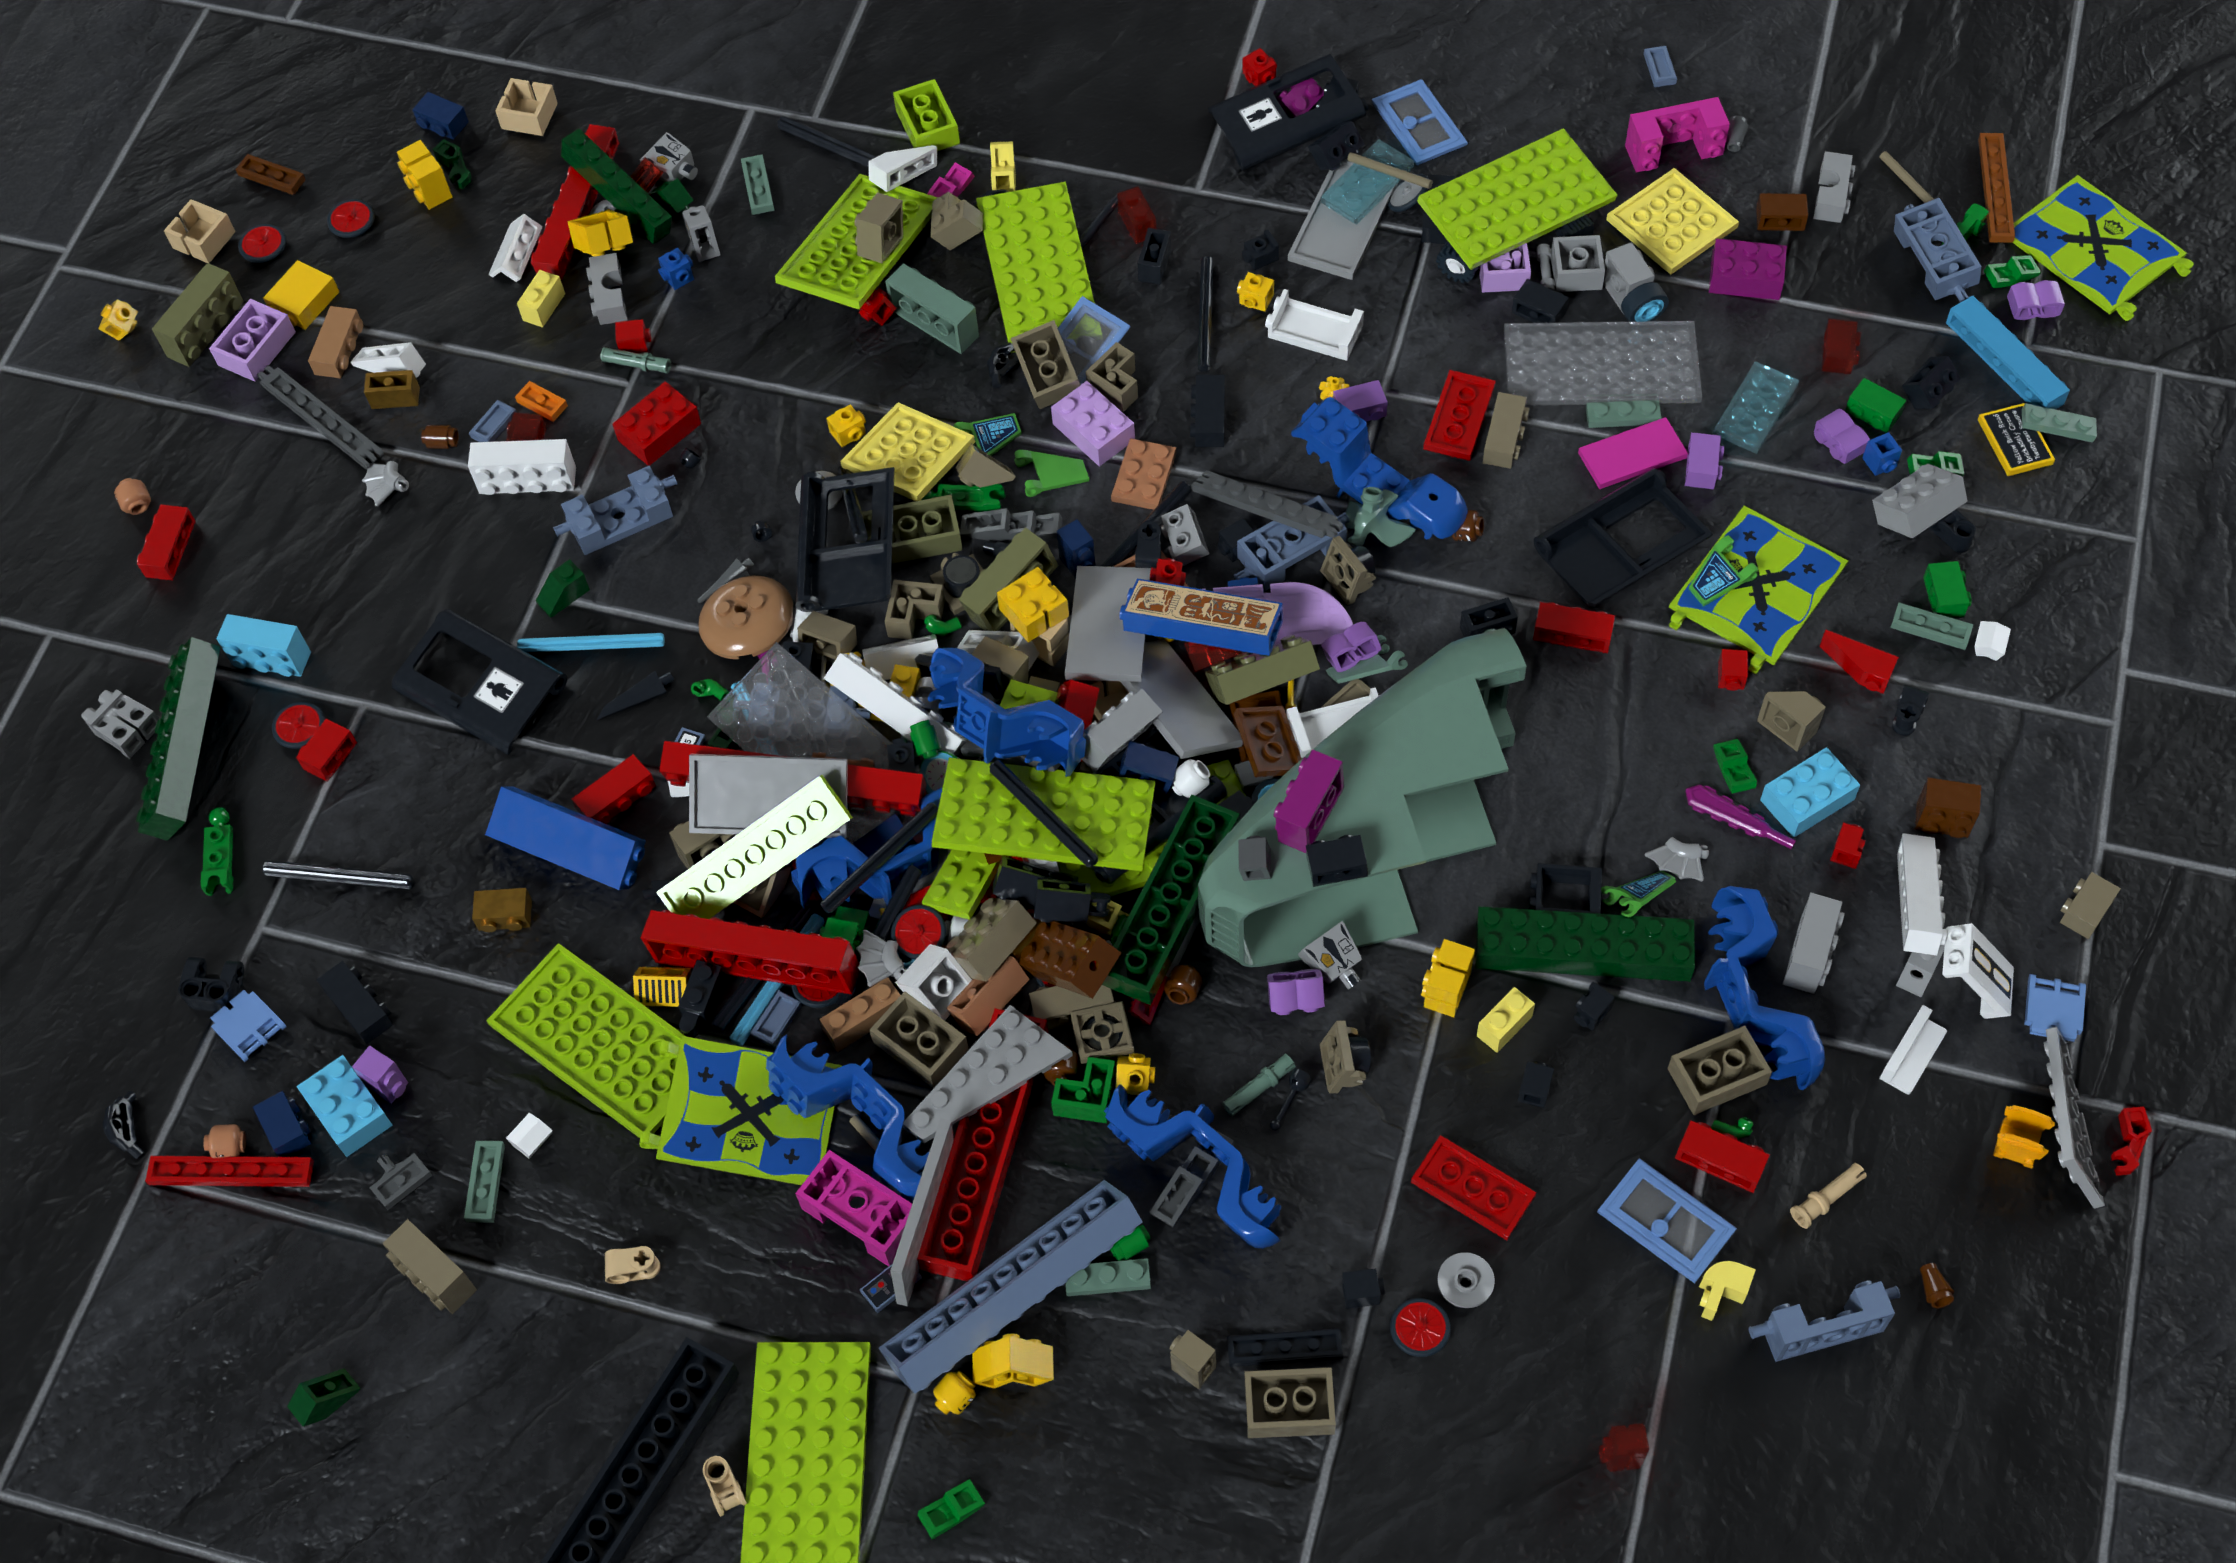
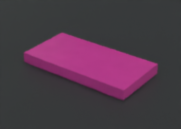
M1666 417L1580 447L1578 450V454L1599 489L1639 476L1653 468L1658 469L1681 461L1688 456V452Z

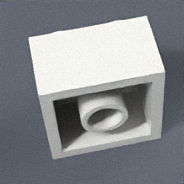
M929 944L895 983L903 992H907L945 1021L950 1016L946 1008L972 979L946 948Z

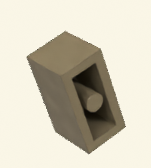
M813 611L797 627L799 642L813 643L816 653L835 660L840 653H850L857 645L855 625Z
M2091 872L2087 880L2081 878L2073 890L2077 894L2074 900L2068 898L2060 911L2065 914L2060 923L2089 939L2121 888Z
M1189 1330L1183 1336L1178 1335L1170 1346V1350H1172L1170 1352L1172 1370L1197 1389H1200L1216 1368V1350Z

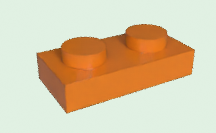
M531 381L515 396L517 403L552 422L568 406L565 399Z

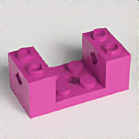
M1718 97L1630 114L1625 147L1636 172L1658 168L1662 146L1692 139L1701 159L1714 158L1724 153L1730 123Z
M828 1150L795 1193L801 1209L823 1224L829 1218L864 1241L867 1252L889 1267L893 1264L912 1203L834 1152ZM855 1197H862L865 1199V1203L861 1208L855 1209L850 1206L851 1200Z

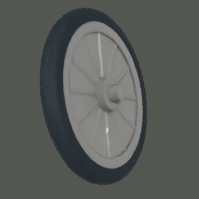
M1416 174V175H1419V176H1421V177H1424V178L1429 179V178H1428L1426 175H1424V174ZM1403 180L1394 189L1388 202V207L1394 212L1405 211L1418 203L1419 195L1427 192L1428 189Z

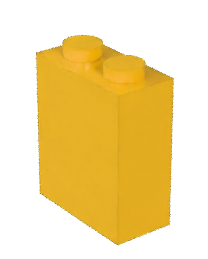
M297 260L263 299L267 306L288 314L294 327L298 326L306 330L335 298L339 290L333 277Z

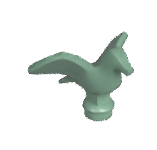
M1366 487L1361 495L1363 505L1355 501H1349L1346 510L1349 522L1345 523V527L1355 529L1353 536L1348 538V542L1355 547L1362 546L1367 534L1370 532L1389 547L1398 545L1408 539L1415 532V528L1406 523L1390 519L1386 515L1388 507L1398 498V495L1386 489Z

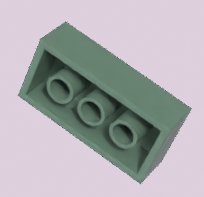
M903 263L885 281L888 299L896 307L895 314L958 353L962 354L979 337L974 305L967 300L964 301L959 298L953 291L941 287L935 280L923 276L917 269L910 268Z

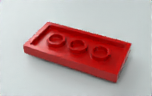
M1449 370L1424 442L1423 450L1470 461L1496 381Z
M1441 1135L1411 1178L1412 1184L1505 1240L1509 1239L1536 1196V1192Z

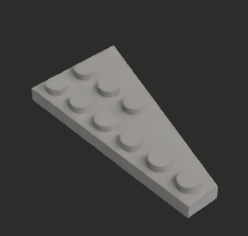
M1009 1005L906 1118L903 1128L922 1143H926L935 1137L940 1118L950 1120L953 1127V1124L966 1116H972L977 1113L979 1108L988 1103L992 1104L1026 1084L1030 1078L1041 1072L1045 1073L1063 1059L1065 1061L1072 1057L1073 1053Z
M2057 1027L2046 1029L2047 1041L2044 1042V1048L2050 1059L2046 1066L2053 1084L2049 1085L2050 1093L2056 1105L2052 1107V1112L2058 1123L2055 1135L2058 1143L2061 1145V1151H2058V1158L2063 1168L2067 1167L2071 1181L2079 1185L2093 1208L2105 1206L2103 1196L2099 1194L2094 1186V1183L2099 1182V1178L2090 1159L2093 1152L2084 1114L2082 1112L2079 1113L2076 1103L2077 1100H2080V1097L2070 1076L2074 1072L2067 1042Z

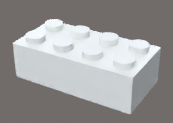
M566 439L470 443L468 468L479 494L574 491L576 465Z

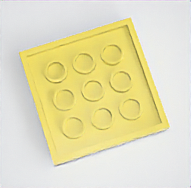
M1675 168L1609 212L1606 219L1670 275L1713 246L1716 238L1723 239L1737 229L1739 225L1738 220Z
M897 403L841 460V466L852 473L894 467V492L914 501H921L965 454L970 444L975 443L974 435L901 403Z

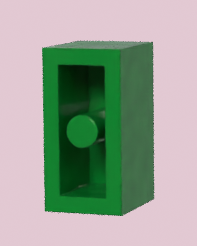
M1863 378L1850 395L1845 412L1872 425L1875 429L1888 433L1902 415L1907 400Z
M1959 562L1928 564L1923 579L1932 612L1950 618L1964 617L1968 607L1971 606L1972 599L1970 592L1966 591L1965 572L1961 571Z

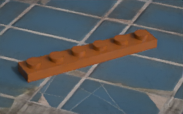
M1980 133L1978 141L1985 206L1989 211L1987 216L1989 242L2013 243L2015 230L2004 134Z

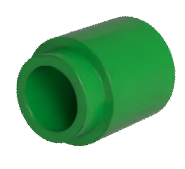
M929 720L911 725L910 737L917 756H923L924 760L938 756V750L942 749L934 725H931Z
M1140 1225L1136 1227L1133 1233L1117 1241L1110 1250L1117 1261L1123 1258L1127 1260L1148 1248L1147 1241L1151 1238L1146 1228Z

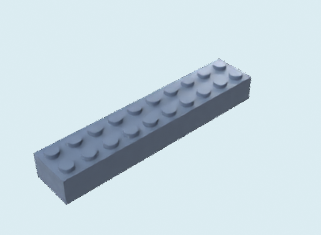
M1103 1180L880 1346L879 1350L894 1373L914 1394L926 1389L934 1379L942 1373L950 1371L959 1360L966 1355L974 1353L979 1345L987 1339L996 1336L1011 1321L1019 1319L1024 1311L1044 1300L1046 1295L1056 1287L1064 1285L1077 1271L1088 1267L1093 1259L1101 1253L1109 1251L1124 1236L1133 1233L1136 1227L1142 1223L1140 1216L1128 1196Z

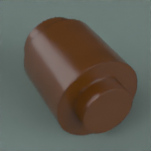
M427 425L421 433L422 443L428 449H451L452 447H457L459 441L458 429L452 428L451 425Z

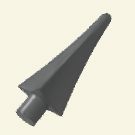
M748 557L741 563L736 558L723 575L698 598V603L706 601L718 588L727 582L750 576L747 570L754 566L751 559Z

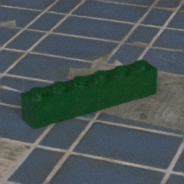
M577 129L562 139L561 157L621 214L626 215L628 221L652 244L670 233L672 216L582 130Z

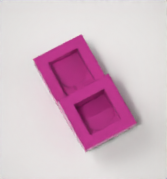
M954 163L944 179L939 176L927 194L941 197L950 192L958 197L975 176L973 172Z

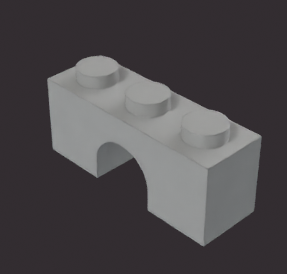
M1825 151L1818 184L1830 187H1819L1813 219L1841 223L1843 214H1848L1851 200L1846 199L1847 196H1851L1853 183L1849 182V179H1853L1855 165H1851L1853 155Z
M612 253L589 257L590 267H587L586 271L588 280L592 281V285H588L590 297L594 299V302L591 303L593 317H598L600 325L627 321L626 305L621 288L610 289L623 285L617 254Z

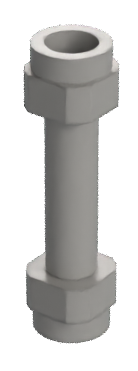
M1540 244L1536 247V258L1540 262L1542 275L1540 284L1555 291V280L1551 278L1549 260H1551V249L1548 244Z

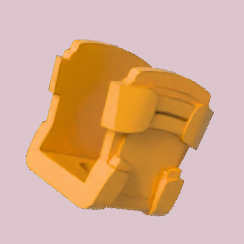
M2016 1105L2006 1106L2004 1115L2007 1117L2002 1121L1993 1156L2006 1158L2032 1169L2035 1159L2040 1160L2049 1152L2039 1142L2042 1132L2045 1129L2050 1130L2054 1127L2055 1122L2051 1120V1117L2031 1109Z

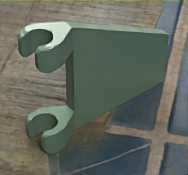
M1383 635L1377 636L1380 645L1387 640ZM1383 644L1381 646L1382 649L1375 656L1366 660H1360L1354 667L1346 671L1337 672L1332 666L1326 672L1333 680L1340 684L1390 670H1402L1408 666V663L1404 659L1398 662L1400 658L1405 656L1399 650L1395 651L1386 662L1378 655L1385 654L1390 650L1387 644Z

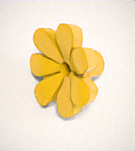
M1330 376L1326 382H1321L1319 385V389L1322 390L1320 398L1324 400L1328 397H1333V391L1350 386L1345 384L1343 378Z

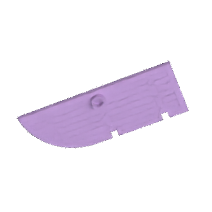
M1299 582L1270 584V593H1263V584L1213 588L1215 592L1283 603V623L1274 645L1280 644V639L1290 635H1295V638L1301 637L1310 640L1312 645H1319L1333 635L1344 633L1347 628L1353 625L1349 614L1336 598L1321 588ZM1188 642L1189 654L1238 651Z

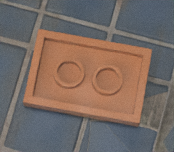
M1130 438L1111 495L1112 502L1154 510L1161 503L1176 456V447Z

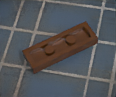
M249 154L245 156L235 169L238 176L292 195L297 192L306 180L301 172Z

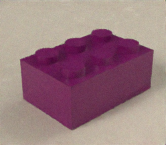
M1716 238L1711 260L1709 293L1780 300L1784 284L1787 246Z
M1313 749L1309 757H1304L1298 769L1299 775L1296 780L1292 779L1290 781L1284 802H1279L1274 811L1278 842L1306 853V845L1312 844L1317 839L1344 789L1343 762Z

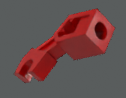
M2145 1107L2123 1108L2118 1115L2123 1140L2129 1143V1145L2113 1152L2111 1155L2112 1161L2119 1159L2125 1165L2116 1167V1176L2129 1175L2140 1165L2138 1160L2145 1142L2152 1132ZM2132 1127H2139L2141 1133L2135 1134Z

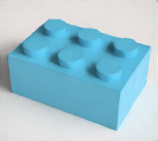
M226 615L216 638L233 666L241 669L245 667L253 668L264 673L268 671L276 672L287 677L291 675L301 677L311 654L297 626L236 615Z
M1826 747L1766 784L1760 801L1794 838L1854 801L1860 784Z
M343 1055L296 1086L346 1157L393 1126Z

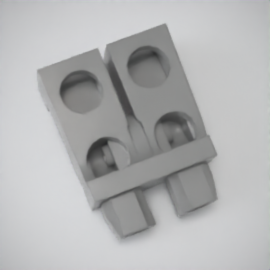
M116 689L114 692L104 690L98 699L101 706L97 710L87 708L82 713V718L96 736L116 747L123 755L130 759L145 744L142 737L148 740L155 733V727L159 718L153 710L123 695L119 690Z

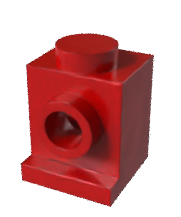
M1843 822L1830 861L1856 869L1866 841L1861 839L1864 829L1859 825Z

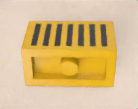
M639 967L633 975L634 999L644 1006L678 1007L691 976V968Z

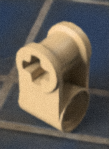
M647 1246L612 1249L605 1252V1281L607 1283L623 1284L629 1281L651 1279L660 1271V1261Z
M713 1456L707 1459L703 1465V1475L711 1491L710 1495L719 1516H724L725 1511L740 1504L746 1505L747 1502L743 1491L727 1461L721 1456ZM723 1466L725 1468L721 1477H711V1472L715 1467Z

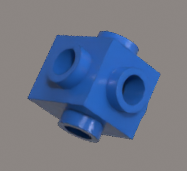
M679 248L658 258L661 267L658 269L663 280L668 281L674 290L694 280L691 269L693 266L692 260L687 254L683 255Z

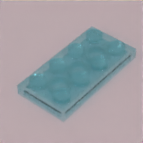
M1380 139L1362 155L1407 172L1414 167V160ZM1354 163L1321 196V203L1357 225L1401 179Z
M1755 361L1715 426L1713 435H1719L1721 439L1757 454L1797 388L1799 380Z

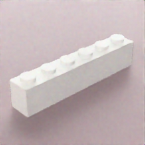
M850 652L849 655L839 654L824 677L826 681L910 741H912L910 726L929 720L930 724L935 727L942 747L940 750L951 752L957 757L961 753L960 748L968 740L954 730V725L949 727L942 722L944 718L933 710L929 713L922 708L924 703L911 695L908 698L902 693L904 689L892 681L890 683L882 679L883 674L875 668L870 667L868 669L861 664L863 660L854 653Z
M1904 833L1902 834L1897 853L1903 951L1937 956L1940 945H1945L1947 930L1943 929L1945 923V913L1942 912L1944 897L1940 896L1942 892V880H1939L1941 865L1938 864L1940 849H1936L1935 838Z

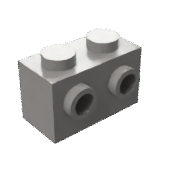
M1188 504L1161 516L1164 524L1161 526V530L1165 538L1169 539L1171 543L1168 549L1174 560L1178 559L1185 566L1210 554L1196 514Z

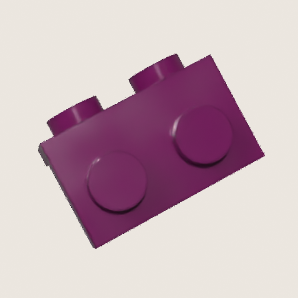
M1309 78L1291 86L1288 92L1284 90L1276 99L1290 118H1295L1308 112L1323 96L1324 90L1313 78Z

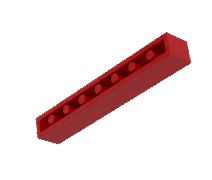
M589 124L585 134L613 159L619 145L615 128ZM572 166L568 168L567 179L561 185L558 200H555L553 204V211L546 220L544 233L540 235L538 247L531 256V265L534 267L536 274L539 270L560 276L561 280L575 251L567 221L588 216L599 193Z

